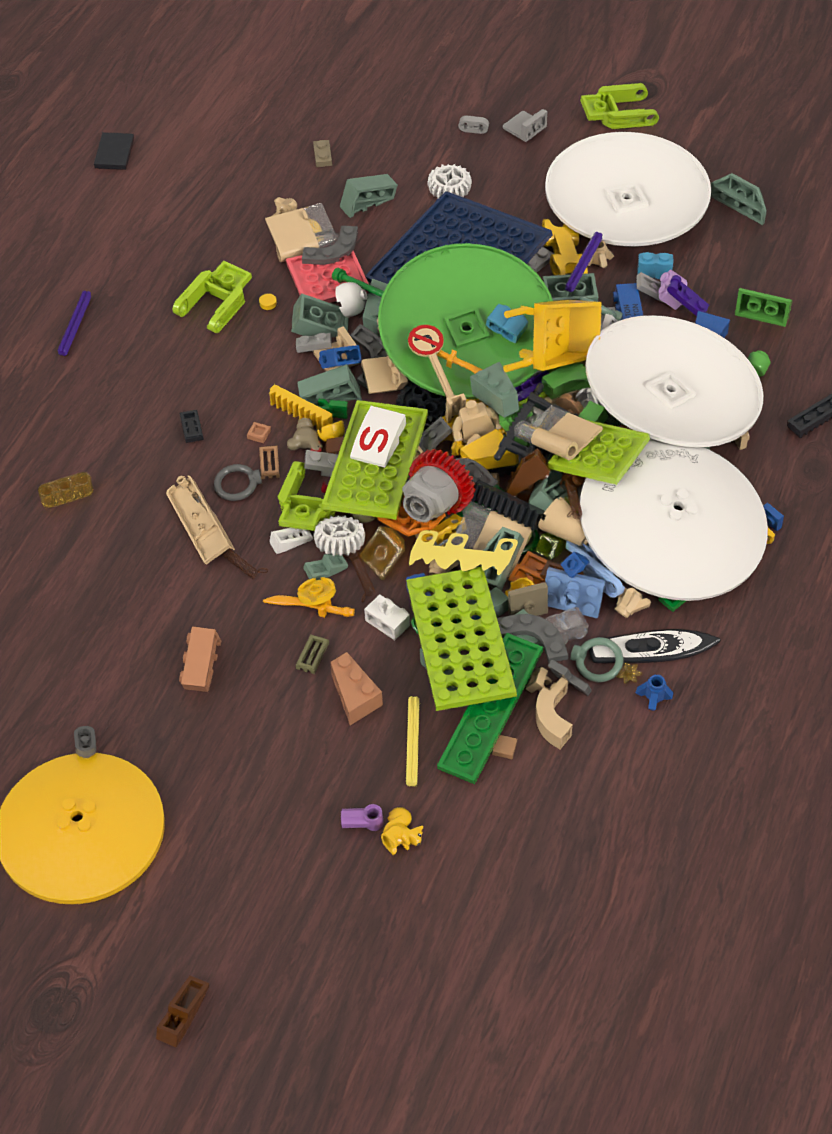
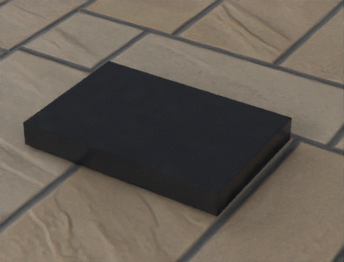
M102 132L94 161V168L126 170L134 141V134Z

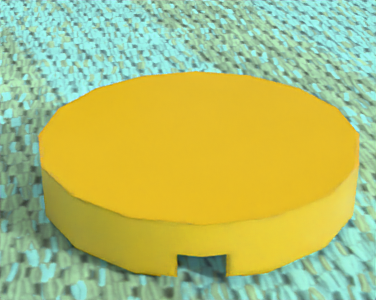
M320 577L321 580L312 578L305 581L298 588L297 595L299 601L306 605H317L330 600L336 593L334 582L325 577Z

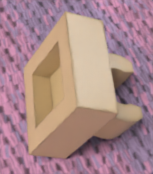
M540 667L531 673L526 690L533 693L538 689L540 692L545 687L544 684H550L552 680L546 677L548 670Z

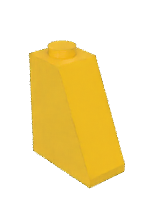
M497 429L460 449V458L474 460L486 469L519 463V455L509 451H505L501 460L496 461L494 459V455L499 449L498 446L504 438Z

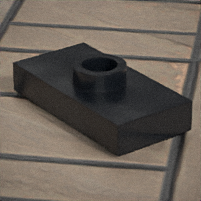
M198 411L181 412L180 419L185 442L190 443L204 440Z

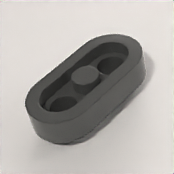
M90 726L78 727L74 731L76 754L83 758H89L97 751L95 731Z

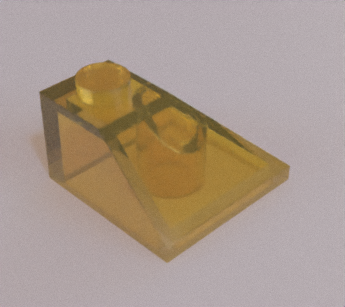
M379 526L360 553V557L381 580H384L405 551V541L393 528Z

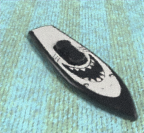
M685 629L651 630L607 638L614 641L620 647L623 653V663H652L684 659L707 651L721 641L716 636ZM597 645L589 649V655L593 663H615V654L610 648Z

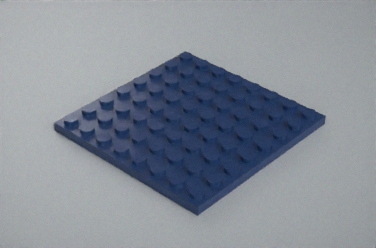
M445 191L365 277L369 283H371L372 279L388 284L396 272L414 257L431 249L451 244L469 243L491 246L510 253L527 264L553 234L552 230Z

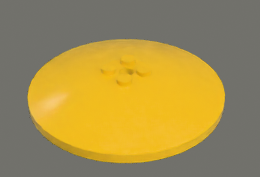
M95 753L89 758H83L77 754H70L50 760L25 775L12 788L0 808V861L9 877L21 889L45 901L59 904H83L114 895L128 887L145 872L160 848L164 834L165 818L159 793L152 781L138 767L112 755ZM76 815L83 816L80 821L75 822L72 820Z

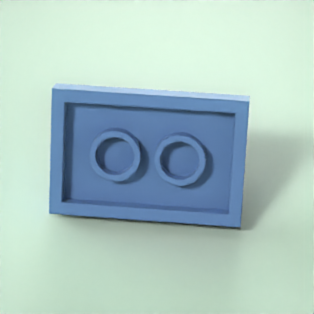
M549 567L545 579L548 586V607L598 618L606 581L580 574L570 578L564 570Z

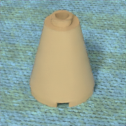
M562 497L555 499L544 513L546 515L545 520L540 519L538 528L578 546H583L584 544L587 546L589 543L584 535L580 519L577 517L574 519L572 515L567 517V514L571 511L570 505Z

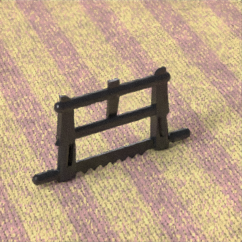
M539 383L534 391L530 393L527 403L523 404V408H520V413H517V417L514 418L515 422H512V426H509V431H506V437L502 439L498 446L499 449L494 455L496 461L501 460L505 451L524 458L537 449V446L533 445L532 442L529 447L513 441L533 406L548 413L541 425V428L548 430L555 417L562 419L567 413H571L539 396L544 389L542 383ZM550 452L549 456L545 457L546 460L549 462L554 454Z

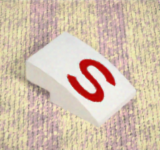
M371 406L359 429L350 458L385 468L398 446L399 436L406 426L405 414Z

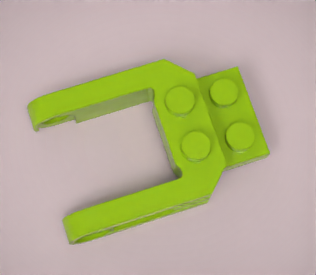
M642 83L602 86L597 94L582 95L580 99L588 121L601 120L603 125L611 129L652 126L659 120L658 113L654 109L618 111L616 103L641 101L647 97V88ZM643 90L641 94H636L637 91ZM649 115H654L652 119H647Z
M223 261L214 272L210 270L201 272L175 301L172 311L174 314L184 317L206 292H209L211 295L224 300L207 325L208 330L219 333L245 303L242 289L251 280L252 275L248 271Z
M294 461L278 495L282 511L278 521L279 526L315 531V526L320 521H323L324 518L330 519V516L334 517L336 511L323 510V499L297 495L306 469H304L305 463Z

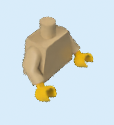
M474 400L468 401L466 407L459 410V416L456 417L452 426L454 442L457 443L454 450L458 456L459 448L464 447L462 440L465 443L474 434L482 437L497 429L502 435H506V431L499 424L498 413L491 407H486L483 402L476 403Z

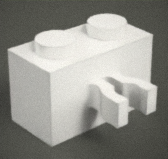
M380 594L364 609L365 621L393 640H396L410 626V614L404 608H399L389 598H384Z

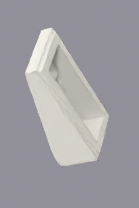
M297 528L273 531L270 536V544L276 554L313 540L309 530Z

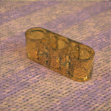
M81 472L42 484L38 488L41 504L44 507L50 508L91 495L93 493L91 476L88 473Z

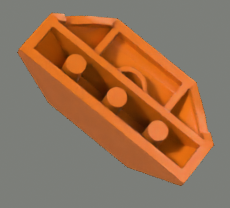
M403 496L396 520L377 517V520L409 537L423 530L434 529L446 514L444 513L438 518H433L427 523L416 521L405 511L403 506L405 496Z

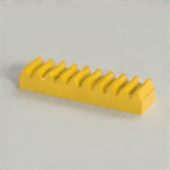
M275 384L270 388V404L272 406L276 404L277 409L282 407L283 412L287 410L288 414L293 413V417L299 416V420L302 418L310 419L313 426L316 425V429L333 424L332 413Z

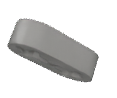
M462 116L458 126L464 132L484 134L488 131L489 121L483 117Z

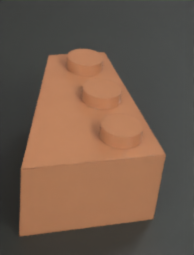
M347 652L331 661L332 678L340 695L349 725H352L383 705L382 691Z

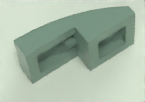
M330 553L324 554L322 560L305 563L303 568L309 579L316 578V580H320V577L327 578L348 568V564L343 555L336 554L333 556Z

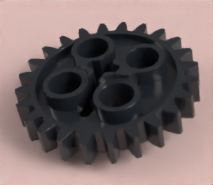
M411 382V387L406 385L405 390L401 389V394L397 395L396 405L428 409L426 424L432 425L437 419L445 416L446 396L432 393Z

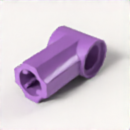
M376 804L368 805L365 808L342 809L341 811L342 828L367 827L371 831H377L383 827L382 809Z

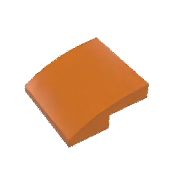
M527 551L521 563H517L508 580L514 582L519 578H528L534 584L543 583L545 580L540 577V574L548 560Z

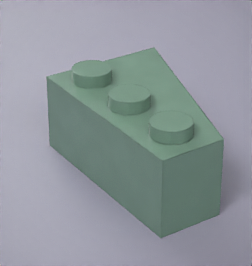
M388 174L347 179L340 208L351 218L358 211H367V207L374 204L378 206L394 199L398 185Z
M500 362L470 376L472 394L505 418L519 411L517 391Z
M551 470L550 475L546 479L538 480L535 483L528 503L546 511L555 499L562 497L566 501L568 493L567 489H565V481L561 479L563 473Z

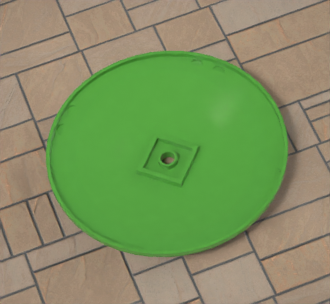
M480 244L445 245L414 257L391 278L384 290L379 305L378 328L380 339L389 359L405 377L421 388L446 396L429 357L418 356L409 348V333L419 325L436 327L443 334L444 343L442 351L451 354V351L455 350L457 351V358L484 370L498 362L504 367V365L524 359L519 356L520 350L527 349L533 351L534 315L523 314L528 321V327L516 343L507 340L501 334L492 331L486 326L489 315L498 304L506 305L512 310L521 306L534 308V303L551 302L553 299L539 275L514 255ZM468 325L471 327V330L465 331L462 327ZM438 357L453 394L460 395L464 393L466 399H478L472 394L470 376L474 375V373L455 363H452V367L449 368L446 366L447 361ZM532 364L528 367L506 372L514 388L531 378L538 370L533 369Z

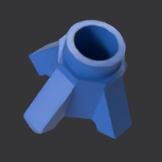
M661 675L651 676L647 682L638 686L636 694L641 697L645 695L649 699L648 709L652 711L656 710L658 702L673 698L672 690L666 685L667 683Z

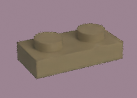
M329 140L313 141L316 167L332 166Z

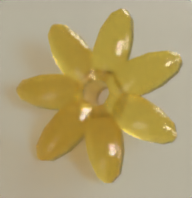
M624 663V667L621 668L620 673L616 677H624L625 684L629 679L637 682L636 676H640L642 672L636 670L637 664L630 666L629 663Z

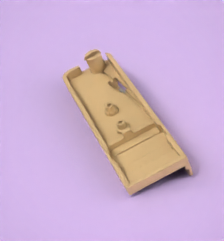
M179 476L177 478L179 485L177 487L175 485L171 486L166 494L203 562L207 565L227 549L235 550L217 516L206 502L195 480L188 476V479L185 476Z

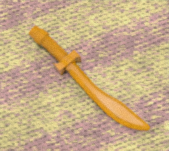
M442 350L436 354L447 361L446 366L449 368L452 367V363H455L474 374L483 370L457 358V351L452 350L451 354Z
M284 595L272 596L263 600L264 603L284 606L301 605L318 609L319 616L324 618L327 612L343 615L344 617L354 616L355 609L350 607L332 606L331 599L317 605H306L301 603L297 597Z

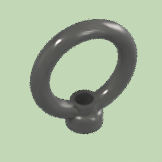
M242 464L229 465L220 470L216 475L214 490L219 497L228 501L245 499L254 492L258 484H262L259 469L253 470ZM235 471L246 473L249 476L250 484L244 491L230 494L222 489L221 482L227 474Z

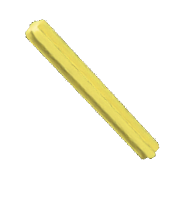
M411 696L408 699L407 786L417 785L419 698L417 696Z

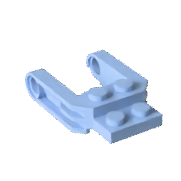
M566 541L565 548L572 553L575 551L584 555L590 563L583 570L584 576L605 580L604 592L610 597L614 598L624 593L625 587L621 581L604 567L605 565L598 559L589 544L587 546L585 544L578 546Z

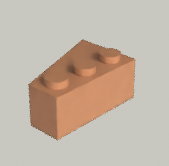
M192 627L191 633H188V650L183 655L184 671L180 672L179 681L184 689L209 691L214 672L212 670L213 662L218 657L215 654L216 645L220 646L222 642L215 629Z

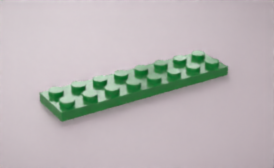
M506 633L503 643L517 696L468 705L437 765L439 770L473 784L476 783L543 652V646ZM489 679L487 682L490 684L497 683V680Z

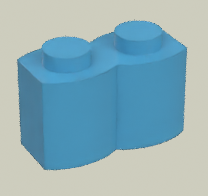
M649 252L639 254L637 275L642 272L651 278L660 279L665 272L673 269L672 254H653Z
M498 304L487 318L486 326L492 331L501 334L507 340L516 343L527 329L528 321L523 315L505 318L504 312L511 310V308Z

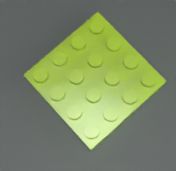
M590 421L602 426L603 430L572 460H567L554 454L548 462V467L552 470L617 485L649 442L650 434Z

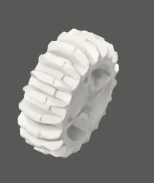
M448 164L447 166L441 165V167H436L428 177V186L433 197L439 198L445 191L464 197V195H468L471 189L472 180L469 172L466 171V168L457 167L455 164L453 166Z
M346 515L344 517L330 516V519L324 518L323 521H320L315 526L314 540L316 547L320 548L322 552L325 551L326 554L332 553L333 556L336 554L340 556L342 554L349 555L350 552L355 553L356 550H360L364 544L365 531L363 525L359 523V520H353V517L347 518Z

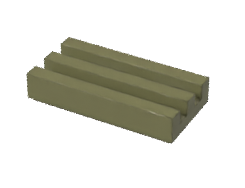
M310 634L296 663V669L300 670L302 668L305 672L309 670L312 674H315L329 645V640ZM316 641V643H315V645H314V647H313V649H312V651H311V653H310V656H309V658H308L306 664H304L303 662H304V660H305V658H306V656H307V654H308V652H309V650H310V648H311L313 642ZM322 643L321 648H320V650H319V652H318V654H317V656H316V658H315V660H314V662H313V664H312V666H311V663H312V661H313V659H314V657H315V655H316V653H317V651H318V648H319L320 644Z

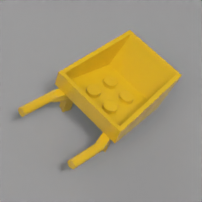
M560 300L534 303V308L521 306L520 308L505 311V318L523 314L534 315L533 351L527 349L519 351L520 358H524L522 361L504 365L503 370L510 372L533 364V369L545 371L585 361L592 341L601 332V302Z

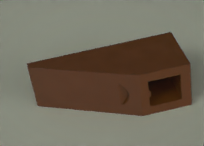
M538 448L522 458L504 492L517 497L521 491L529 490L534 486L535 482L538 480L542 481L550 475L551 469L548 467V461Z

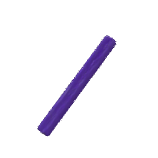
M595 232L565 285L566 291L573 292L602 240V233Z
M83 291L58 348L60 356L68 354L91 299L89 291Z

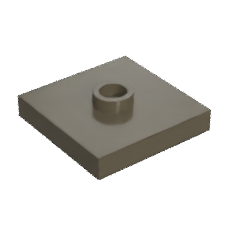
M546 582L508 591L509 616L515 615L523 609L528 614L535 616L547 614L548 586Z

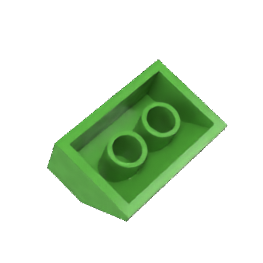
M739 288L735 315L786 327L792 300Z

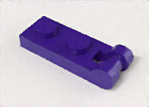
M672 276L667 292L695 316H697L698 311L706 313L709 304L686 286L680 276Z

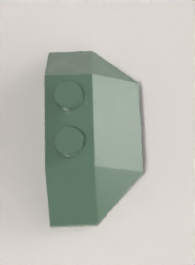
M733 173L711 183L710 197L761 225L765 223L766 207L759 187Z

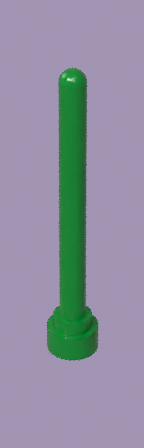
M341 268L334 269L332 273V279L336 282L356 283L363 290L380 297L384 293L379 288L348 276L346 271Z

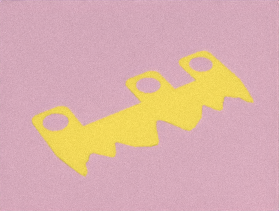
M423 530L420 532L411 550L409 565H412L421 558H423L426 564L435 559L438 566L442 569H447L455 561L459 560L462 571L474 569L481 564L483 571L494 566L497 569V574L500 575L509 564L518 541L516 539H500L494 552L464 549L468 540L467 534L453 533L450 535L445 547L435 546L434 543L438 532ZM426 533L433 535V539L429 542L421 540V537ZM457 536L464 539L459 545L451 543L452 539ZM507 541L513 543L511 549H501L502 543Z

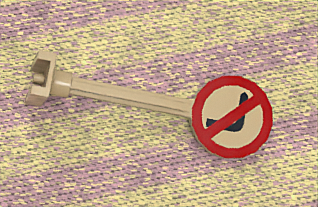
M419 325L409 333L408 345L412 352L418 356L429 357L447 397L445 418L447 423H449L452 416L459 415V410L466 407V397L464 393L460 395L453 394L436 355L443 347V334L434 326Z

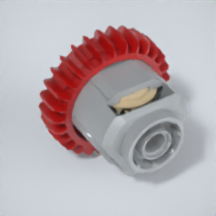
M432 449L431 451L422 452L413 461L409 468V481L402 488L405 496L403 506L411 518L427 523L446 512L448 515L451 513L456 514L468 506L474 497L475 488L473 487L475 483L472 482L473 476L468 475L470 470H466L464 468L465 465L459 463L460 459H454V455L449 456L447 451L443 454L441 449L438 451Z

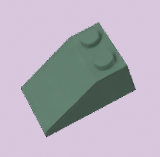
M301 293L293 306L291 332L302 336L331 333V337H337V329L343 326L348 332V318L342 314L340 306Z

